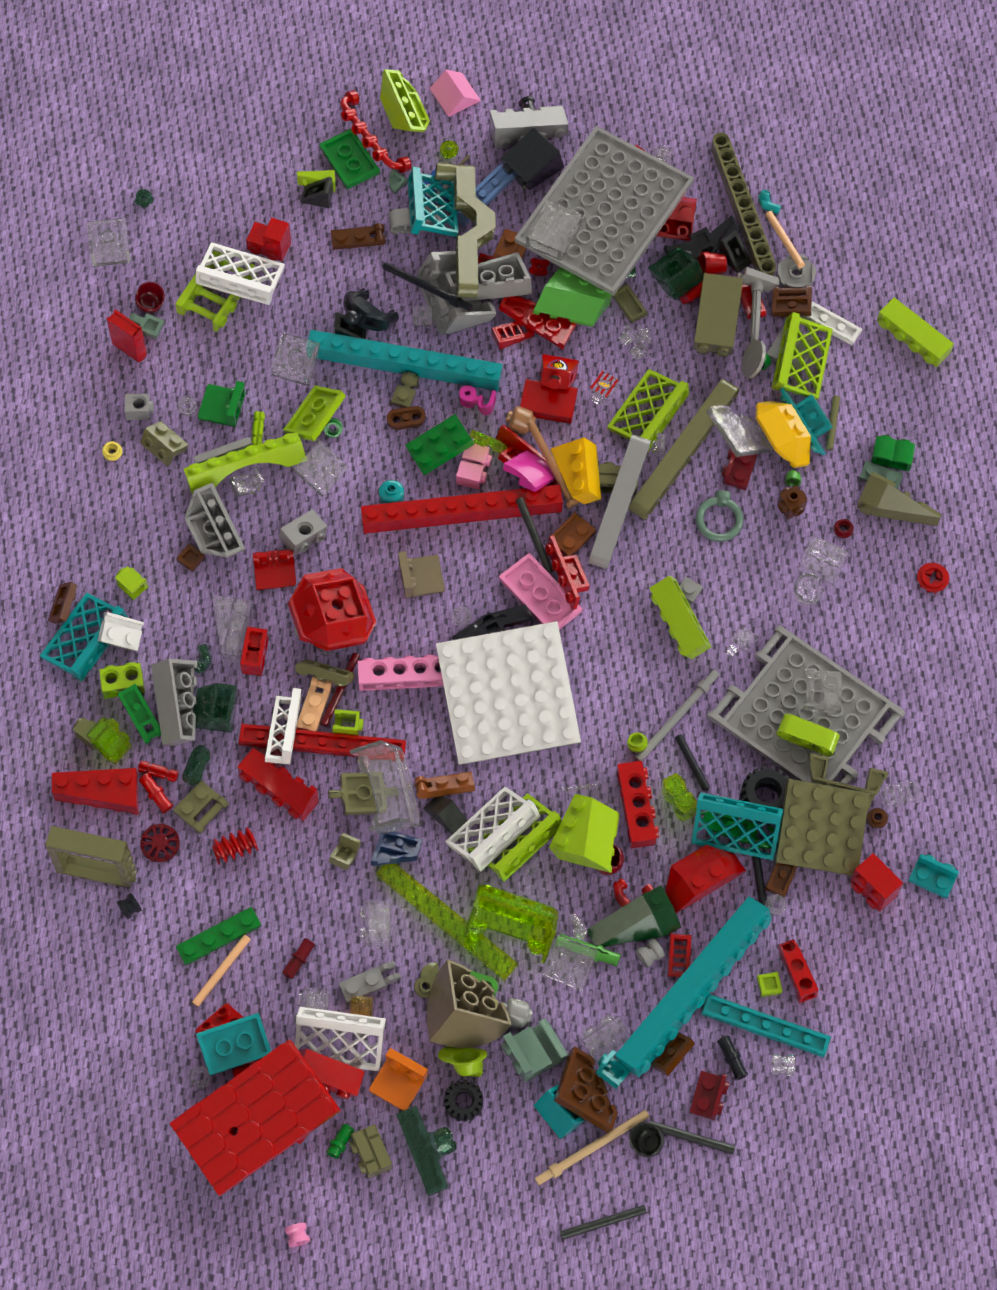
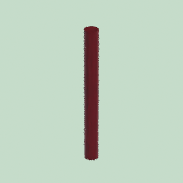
M352 653L345 670L354 671L360 658L359 654ZM347 685L337 686L320 722L322 726L328 727Z

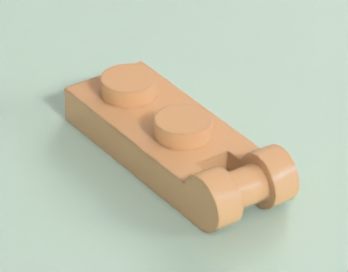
M315 676L312 677L296 729L318 730L333 687V681L318 680ZM317 687L324 689L323 694L316 692Z

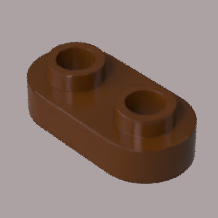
M419 406L393 409L387 414V425L393 430L420 427L426 421L425 410ZM418 416L419 419L414 420L413 417ZM399 419L400 422L394 423L393 420Z

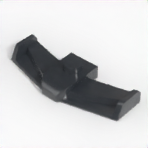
M731 215L711 233L705 227L689 235L691 242L664 246L663 249L672 264L698 259L700 252L716 253L723 238L734 230H737L738 234L741 231L733 215Z
M524 604L487 613L453 635L452 639L457 640L506 631V627L529 621L533 623L535 621L527 605Z

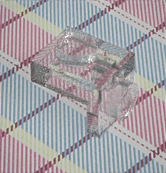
M253 467L248 474L234 475L229 480L237 497L256 494L264 484L263 476L257 467Z

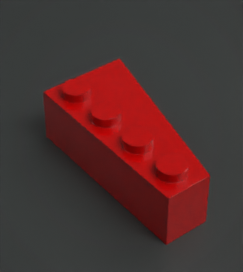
M136 768L52 773V794L55 801L78 805L83 804L100 809L106 808L117 812L123 811L139 815V783Z

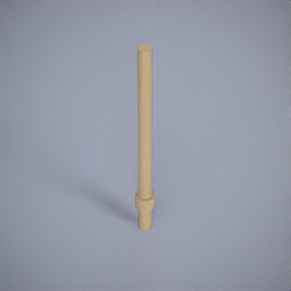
M646 1110L642 1111L558 1164L555 1162L548 1167V1170L535 1177V1182L539 1186L552 1177L560 1176L562 1171L648 1119L649 1114Z

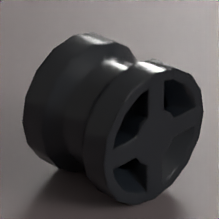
M129 893L126 899L116 902L127 920L135 912L139 913L142 911L132 893Z

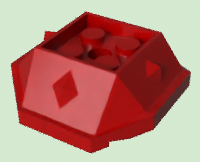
M342 568L305 574L287 603L299 639L325 651L365 644L377 622L365 587Z

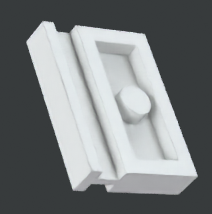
M104 612V620L101 624L98 641L138 651L142 634L141 628L144 622Z

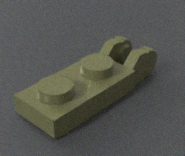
M304 659L295 666L296 672L303 676L311 674L318 680L333 681L337 686H345L354 681L355 674L353 672L321 662Z

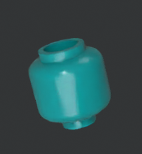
M388 480L379 487L380 504L404 501V488L400 482Z

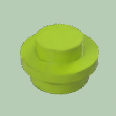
M635 732L629 736L627 746L632 752H642L647 748L648 740L642 733Z

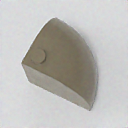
M446 960L440 968L429 994L427 1004L429 1041L455 1048H471L496 1040L511 1026L510 1017L503 1002H498L493 995L495 991L485 980L479 981L470 974V969L450 960Z

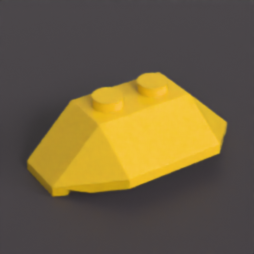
M776 401L757 403L755 419L773 449L783 459L790 462L793 468L809 465L811 436L792 404Z

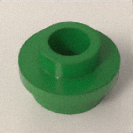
M331 418L323 429L324 433L328 437H338L343 431L342 422L336 418ZM330 425H336L337 428L332 430Z

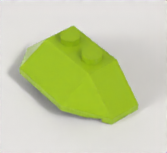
M384 69L380 100L392 127L406 131L425 132L430 120L417 91L409 81L402 77L403 74L400 71Z

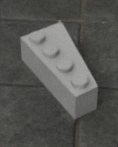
M563 106L539 107L535 111L530 108H523L522 111L513 112V109H505L504 112L497 113V110H490V134L495 149H507L515 145L532 128H535L546 139L552 137L561 138L568 134V121Z

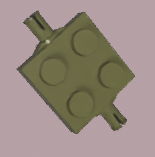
M382 772L341 773L339 776L340 790H328V799H341L344 815L385 814L387 811L386 797L399 795L398 787L386 788Z

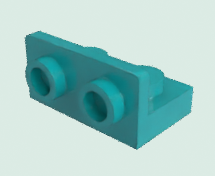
M920 854L908 881L947 899L959 871L951 864H943L936 861V858L931 855Z

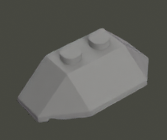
M211 483L194 490L184 519L200 552L228 558L244 551L245 547L214 484Z

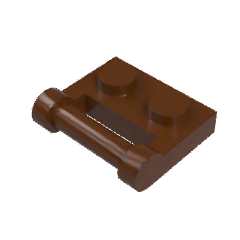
M806 286V288L775 287L773 289L772 316L788 317L792 312L798 313L800 316H811L812 286Z

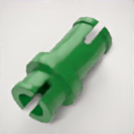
M343 1123L336 1137L329 1142L330 1147L326 1153L332 1158L338 1159L340 1153H344L346 1150L345 1146L355 1130Z

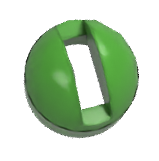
M796 470L788 471L785 476V484L787 486H799L801 484L800 473L796 472Z

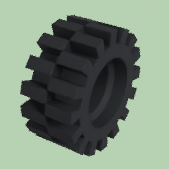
M457 1080L455 1084H450L449 1089H446L444 1095L446 1112L449 1113L452 1119L455 1118L459 1122L460 1120H464V1122H467L469 1119L473 1120L476 1115L480 1114L483 1107V1094L480 1091V1087L478 1085L475 1086L472 1081L470 1083L467 1082V1080H464V1082ZM461 1093H466L472 1098V1104L466 1109L459 1108L455 1104V1098Z

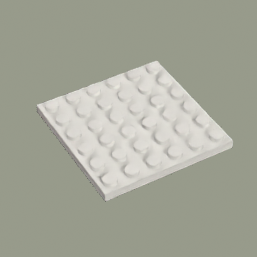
M557 621L436 643L459 765L581 743Z

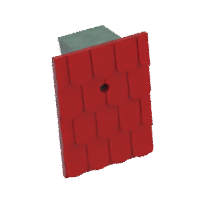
M287 1040L202 1101L193 1105L169 1124L218 1196H222L339 1113L341 1109L292 1040Z

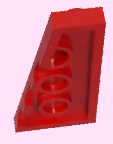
M519 296L503 298L499 306L500 311L562 350L565 348L577 323L569 322L567 318L557 317V319L550 318V314L541 312L539 315L533 314L537 303Z

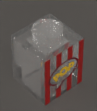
M602 371L590 387L589 397L596 404L606 406L618 390L619 380Z

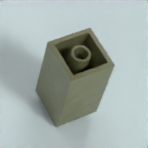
M704 273L693 350H697V353L708 354V352H714L719 357L732 355L743 278Z

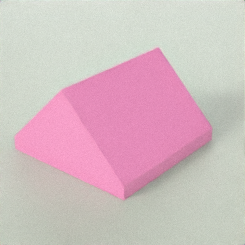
M445 70L430 87V91L448 117L481 101L461 72Z

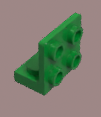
M236 381L235 388L208 384L198 413V419L236 428L246 395L244 382Z

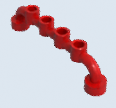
M354 90L346 92L340 101V107L343 110L341 117L343 121H351L353 123L351 126L352 132L355 135L361 134L363 136L362 145L365 148L372 147L374 150L372 152L373 159L375 161L382 160L387 167L398 170L400 173L410 171L412 166L410 159L404 156L398 158L396 162L392 161L388 157V151L385 148H381L378 144L377 137L369 133L366 123L358 119L356 110L350 108L359 104L358 93Z

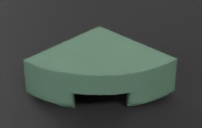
M393 169L389 174V188L396 194L407 183V179Z

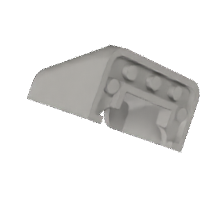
M455 251L430 252L419 268L417 278L448 292L445 273L456 270ZM420 288L440 334H451L489 322L496 315L495 307L490 302L482 304L480 300L466 301L473 305L472 310L468 312L460 307L456 308L450 305L448 301Z

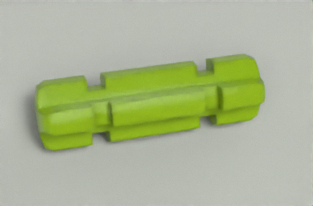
M255 411L251 438L252 445L262 444L265 420L264 412Z

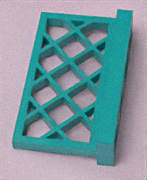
M413 166L407 179L410 232L418 235L419 231L423 230L457 237L458 221L457 210L454 209V181L435 180V176L420 173V168ZM422 180L428 181L431 185L427 186ZM441 184L448 185L449 189H444ZM436 188L440 194L437 195L432 189ZM427 193L432 198L427 199L423 194ZM445 196L450 202L446 203L442 197ZM437 201L441 207L438 208L433 202ZM428 206L433 212L429 213L424 207ZM446 209L451 215L447 216L442 211ZM438 215L443 220L439 222L434 216ZM429 219L434 225L425 224V221ZM448 223L452 229L446 228L444 224Z
M86 592L66 622L63 623L40 654V657L82 682L109 646V644L98 641L101 624L104 618L101 619L100 612L109 610L113 614L127 617L124 609L119 606L114 607ZM88 600L95 603V608L85 610L84 606ZM97 613L98 620L87 623L86 615ZM83 617L84 624L73 626L72 622L75 618ZM99 625L98 632L89 635L88 628ZM85 629L86 636L75 639L74 631ZM71 632L72 640L61 642L62 635ZM87 641L88 645L86 648L77 651L76 644ZM73 645L74 652L63 655L62 647ZM59 648L60 656L53 658L48 656L51 650ZM75 657L76 661L71 668L65 665V659Z
M700 793L697 801L691 844L709 845L725 851L774 860L783 809ZM701 810L710 811L714 818L705 822L700 816ZM724 815H730L735 822L726 827L720 818ZM745 819H750L755 824L748 831L741 824ZM714 821H717L722 827V830L716 834L708 827ZM766 823L775 824V831L769 835L761 827ZM735 825H738L743 832L737 838H734L729 831ZM703 828L711 836L706 840L697 838V833ZM758 829L764 838L755 843L750 833ZM724 832L731 839L727 844H722L717 839ZM746 836L752 845L748 848H742L737 841ZM767 840L772 847L771 853L762 852L758 845Z

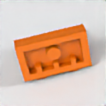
M389 1048L386 1053V1061L371 1084L369 1092L406 1112L426 1080L428 1069Z

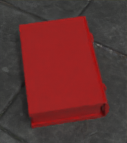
M115 309L114 313L106 318L112 344L135 361H143L147 356L142 327Z
M526 379L520 407L531 410L536 418L571 424L578 388L570 387L567 390L551 389L550 387L542 386L540 381Z

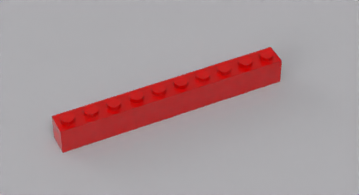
M559 484L544 486L536 492L528 488L361 506L363 533L522 517L515 501L521 497L525 501L530 516L560 513L563 506L561 487Z

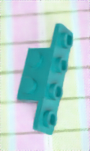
M782 387L780 389L782 402L792 404L811 436V449L815 453L818 452L824 456L826 452L817 438L833 428L829 419L812 394L796 405L789 392Z

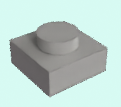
M687 577L680 584V588L687 601L693 604L702 591L703 586Z

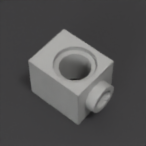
M149 393L125 394L126 420H150V413H154V401H150Z

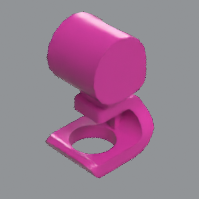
M466 385L459 390V401L462 406L473 408L475 405H478V411L483 415H489L493 412L496 403L495 390H492L489 403L484 405L483 395L477 396L476 390L472 386Z

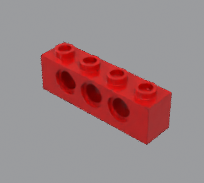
M642 761L617 764L616 772L630 849L653 846L656 844V838H659V829L653 823L656 814L654 806H650L649 799H652L651 787L646 785V780H648L647 767L643 768ZM637 782L640 786L633 788L630 786V783ZM639 801L644 806L638 808L633 803ZM644 821L647 826L640 827L637 825V822Z

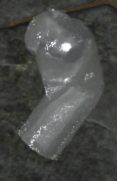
M575 912L568 917L573 926V937L577 940H584L587 935V927Z

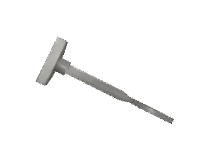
M746 267L744 274L737 273L736 277L743 278L742 284L751 286L752 292L751 343L745 350L741 364L743 376L751 379L761 370L766 356V346L764 342L758 340L761 293L763 291L769 292L779 285V278Z

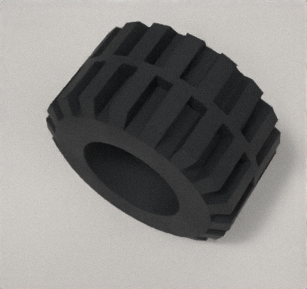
M763 766L760 771L756 768L753 770V773H749L746 779H744L739 800L783 809L787 779L790 778L788 775L783 776V771L780 769L778 772L775 771V767H771L769 770L766 766ZM761 787H769L777 793L779 799L772 803H766L757 798L755 791Z

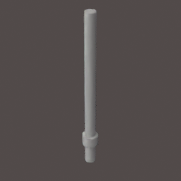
M713 670L705 680H701L698 683L697 689L648 742L647 748L635 756L637 761H643L701 695L706 694L710 690V685L720 675L716 670Z

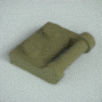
M201 780L173 809V812L197 833L201 834L205 830L204 827L222 808L225 809L229 803ZM214 800L216 804L198 822L194 819Z

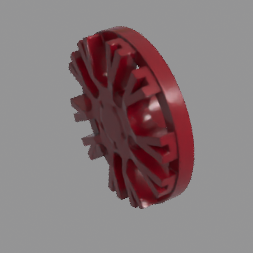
M164 823L153 824L142 833L140 847L147 859L161 863L171 860L177 854L180 848V839L173 827ZM160 828V834H157L156 829ZM164 829L169 830L167 834H163ZM151 831L154 832L153 837L148 836ZM176 841V847L169 846L170 842ZM146 846H152L147 852L144 849ZM167 848L172 851L171 854L166 851ZM155 850L156 853H155L154 857H152L151 855H152L153 851ZM159 852H164L166 857L159 858Z

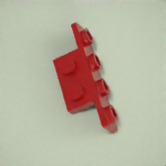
M504 424L500 427L495 439L506 448L498 457L500 461L505 463L527 450L546 462L542 454ZM556 479L550 482L549 484L556 485Z
M554 535L549 536L548 543L545 545L546 554L550 555L552 568L557 572L559 585L563 587L566 602L570 604L572 610H575L580 600L578 593L588 591L590 585L577 554L563 557Z

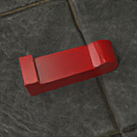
M792 939L779 944L778 950L796 992L798 1003L817 997L819 989L796 941Z

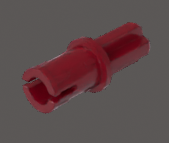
M304 938L296 952L291 954L292 958L282 971V974L289 979H293L302 964H306L305 960L315 947V944L309 939Z

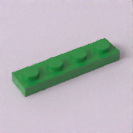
M251 906L176 945V949L185 966L241 938L244 934L246 935L262 927Z

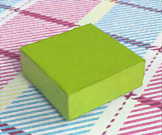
M778 972L757 975L761 997L782 994L783 991Z

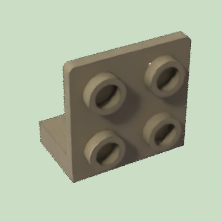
M406 551L398 552L405 599L445 592L438 555L411 559L407 558Z

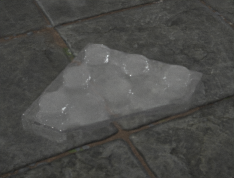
M726 405L711 406L706 411L736 457L775 451L763 430L754 425V420L742 414L738 416L730 412L731 408Z

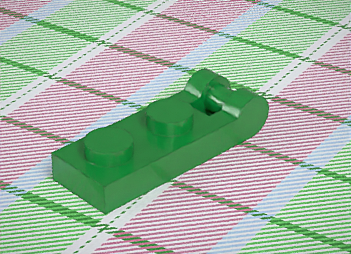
M134 684L119 692L117 696L144 744H148L156 736L160 737V726L137 685ZM151 724L153 729L146 732L144 726Z

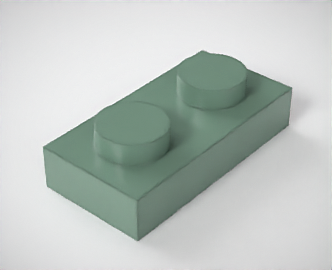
M866 461L859 480L867 483L871 472H874L896 484L894 487L898 489L904 473Z

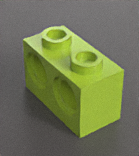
M129 662L123 666L109 665L104 667V669H99L104 699L118 697L117 694L134 684L137 685L141 693H145L140 663ZM132 675L137 676L134 680H128V677ZM109 679H117L114 683H107Z

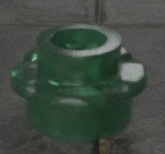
M141 189L136 193L135 203L145 208L153 203L154 198L148 190Z

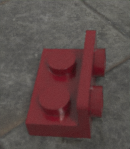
M735 443L734 449L730 448L727 460H730L728 466L724 465L722 470L723 484L746 490L758 454L739 449V443Z
M705 1071L700 1072L690 1114L714 1121L716 1115L721 1116L724 1105L723 1102H720L722 1094H727L730 1083L726 1081L727 1075L718 1076Z

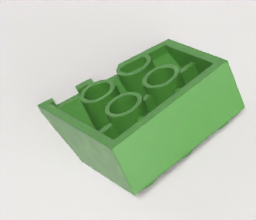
M559 267L545 285L533 310V314L539 315L541 312L550 314V318L557 319V317L567 318L569 322L593 327L609 306L612 295Z

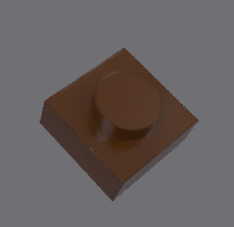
M188 544L176 560L193 572L205 559V554Z

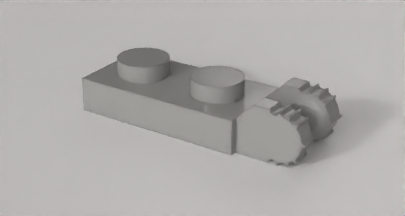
M390 961L382 964L380 967L377 966L338 983L346 1003L349 1004L400 980V973H394L383 979L381 974L395 968V962Z

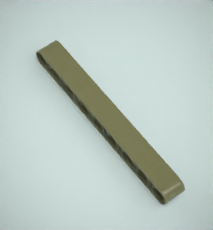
M716 133L713 136L711 151L754 269L774 276L776 263L730 138L725 133Z
M722 379L633 498L628 508L629 511L644 520L648 518L647 515H650L658 505V500H661L669 490V485H672L681 472L679 471H683L691 460L690 456H694L702 445L701 441L704 442L713 430L712 426H716L723 416L722 413H725L734 401L732 399L737 397L740 388L725 379Z

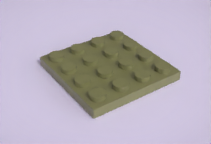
M787 779L775 863L852 876L855 869L860 865L870 793Z

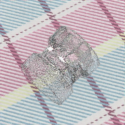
M772 1053L771 1075L783 1073L787 1076H794L795 1055L787 1054L786 1056H781L778 1053Z

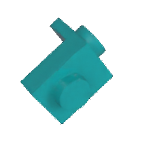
M612 1050L609 1055L604 1053L597 1064L600 1066L596 1074L617 1089L629 1075L630 1070L613 1058L616 1052Z

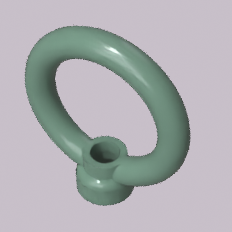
M725 490L715 491V497L705 500L696 512V524L699 531L706 538L716 542L733 539L738 535L743 526L742 511L730 499L731 493ZM713 505L729 507L735 515L734 527L724 534L710 531L704 523V514L709 507Z

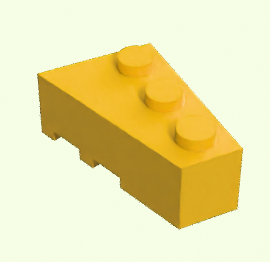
M583 437L551 448L550 450L571 497L584 505L600 500L601 490L596 445Z

